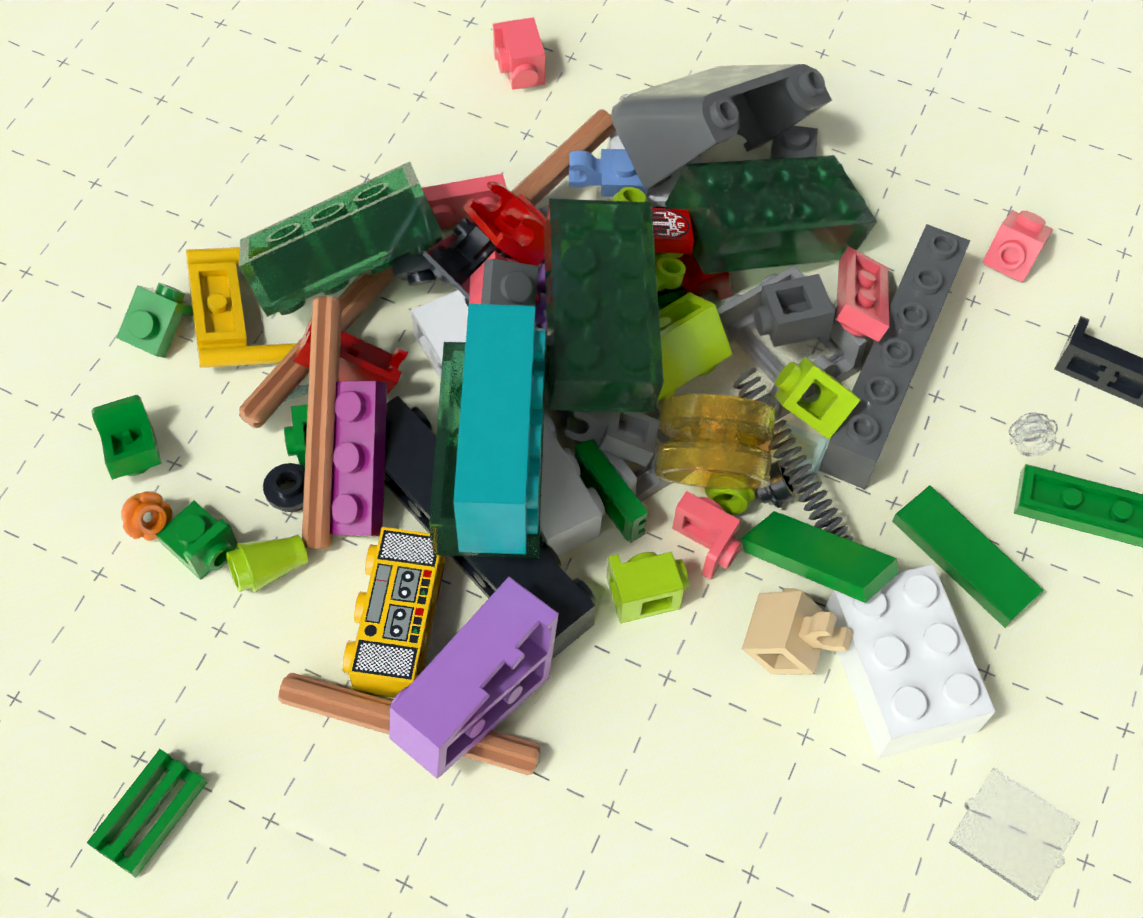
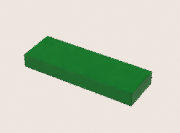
M1028 464L1024 465L1020 472L1014 514L1143 548V494Z
M931 485L900 509L892 520L899 529L1004 628L1029 607L1044 591Z
M775 511L741 538L745 553L864 603L868 602L899 573L897 558Z

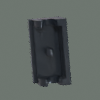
M1080 316L1077 324L1074 325L1054 370L1143 408V358L1084 333L1090 319Z

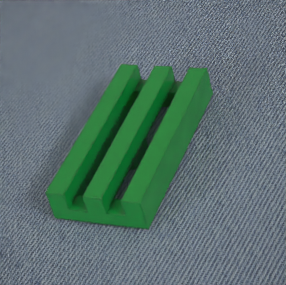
M592 439L575 445L574 456L580 467V479L587 489L593 487L604 505L605 513L623 537L632 543L645 535L646 530L644 527L647 525L645 518L648 517V511Z
M159 749L90 837L87 844L136 878L206 786L207 781L204 777L196 772H192L186 765L178 760H174L168 753ZM166 770H168V773L161 780L158 786L154 789V791L144 802V804L141 806L138 812L134 815V817L131 819L128 825L124 828L121 834L117 837L112 845H109L113 838L116 836V834L120 831L123 825L133 814V812L137 809L140 803L150 792V790L154 787V785L157 783L160 777L164 774ZM180 779L186 782L129 858L125 856L124 852L144 826L154 817L160 805Z

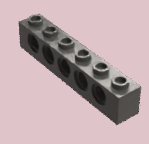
M926 224L890 304L889 328L879 342L874 340L852 392L861 400L832 435L819 471L865 490L971 240Z

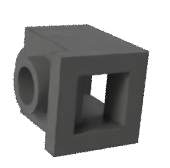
M819 274L762 286L760 306L754 308V321L759 335H769L773 347L818 338L819 343L829 341L835 311Z

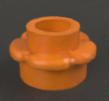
M153 491L137 493L128 498L122 507L123 529L133 539H140L142 537L147 541L157 539L155 534L160 532L172 520V508L168 502H163V497L159 493ZM150 512L151 519L144 521V514Z

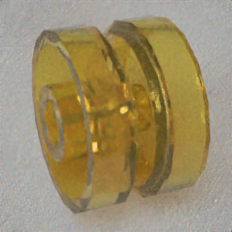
M685 394L665 398L661 401L659 429L666 436L674 440H670L657 447L654 474L657 478L668 482L703 488L747 490L770 486L772 457L765 450L757 446L774 439L775 408L763 402L727 395Z

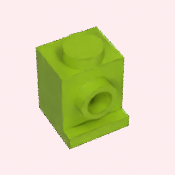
M806 357L802 359L799 365L795 362L787 364L775 382V386L779 390L774 397L779 403L827 439L832 437L861 400L848 387ZM815 383V393L807 398L802 397L809 386Z
M643 552L631 557L625 563H621L619 554L608 557L606 578L620 624L680 609L683 592L689 588L688 574L682 559L675 560L672 552L659 555L655 552Z

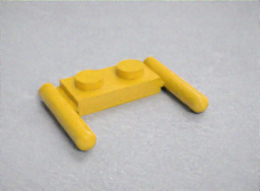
M286 246L186 249V263L200 368L280 363L297 344L247 346L236 267L244 265L285 264L290 258V253Z

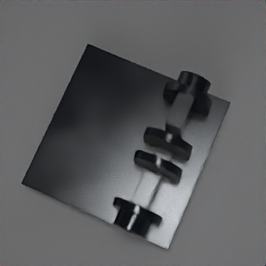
M465 217L453 229V234L425 251L422 255L430 262V268L436 277L446 284H452L465 296L464 300L468 306L470 276L497 247L492 243L478 257V252L490 239L475 222L471 223ZM504 252L501 256L507 258L508 254Z

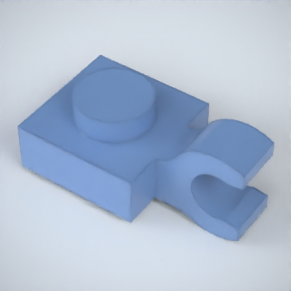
M601 149V159L595 158L586 151L570 152L569 186L577 188L601 186V197H613L624 187H635L643 191L647 198V190L644 189L625 149Z

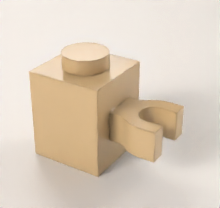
M786 588L782 592L759 593L742 650L770 674H815L821 650L848 651L853 631L849 627H834L837 616L832 612H824L808 593L795 588Z

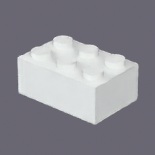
M934 564L899 572L866 603L835 590L832 591L824 612H832L837 616L834 627H849L853 631L849 650L837 652L877 759L977 733L996 712Z

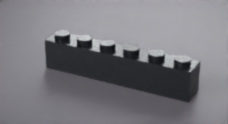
M397 395L387 403L384 485L428 533L444 535L446 553L488 599L508 577H511L559 613L552 655L553 659L594 626L596 598L593 592L581 579L575 578L572 580L562 570V564L558 555L545 542L538 544L529 534H527L526 554L459 552L454 511L457 448L448 439H444L441 442L431 431L432 426L426 415L416 406L410 409Z

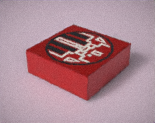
M641 207L639 225L644 252L692 253L694 237L689 210Z

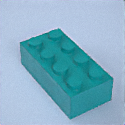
M468 305L454 489V511L459 552L526 554L527 534H538L546 328H535V306Z

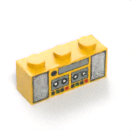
M382 527L378 545L370 544L365 563V574L370 576L367 592L360 591L358 593L354 610V622L359 623L356 641L349 640L347 642L343 656V672L348 673L354 691L395 698L402 689L410 686L424 670L446 562L444 535Z

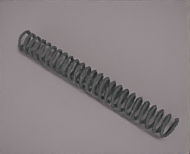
M757 368L741 373L740 377L735 381L733 388L741 389L738 397L745 398L744 406H751L748 414L756 415L753 423H762L758 428V432H766L763 440L771 441L768 449H777L774 452L773 458H782L778 466L787 467L783 475H793L789 479L788 484H798L793 492L796 494L803 493L798 501L802 503L808 502L804 506V511L814 510L809 515V520L820 519L815 523L814 527L820 529L826 527L823 530L838 536L843 535L848 530V526L844 525L833 529L842 522L843 517L828 520L837 513L838 509L831 508L822 512L832 504L833 500L827 499L815 504L825 497L828 491L822 490L810 495L822 486V482L817 481L805 486L817 477V473L813 472L799 478L812 468V464L808 463L794 469L806 460L807 455H801L789 460L800 452L802 447L797 446L783 452L795 443L797 438L792 437L778 443L789 435L792 429L788 428L772 435L784 426L787 420H781L767 426L781 416L782 412L777 411L761 418L775 408L777 403L773 402L755 410L762 403L770 399L772 394H766L750 401L766 389L767 386L762 385L746 392L750 387L761 381L762 377L758 376L740 384L747 377L755 373ZM849 534L843 536V538L852 541L853 535Z

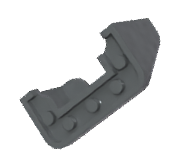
M806 64L717 66L631 93L614 106L612 122L644 189L648 190L663 184L672 178L671 175L715 145L726 142L736 134L747 140L743 144L746 152L759 148L830 103L832 99L821 73Z

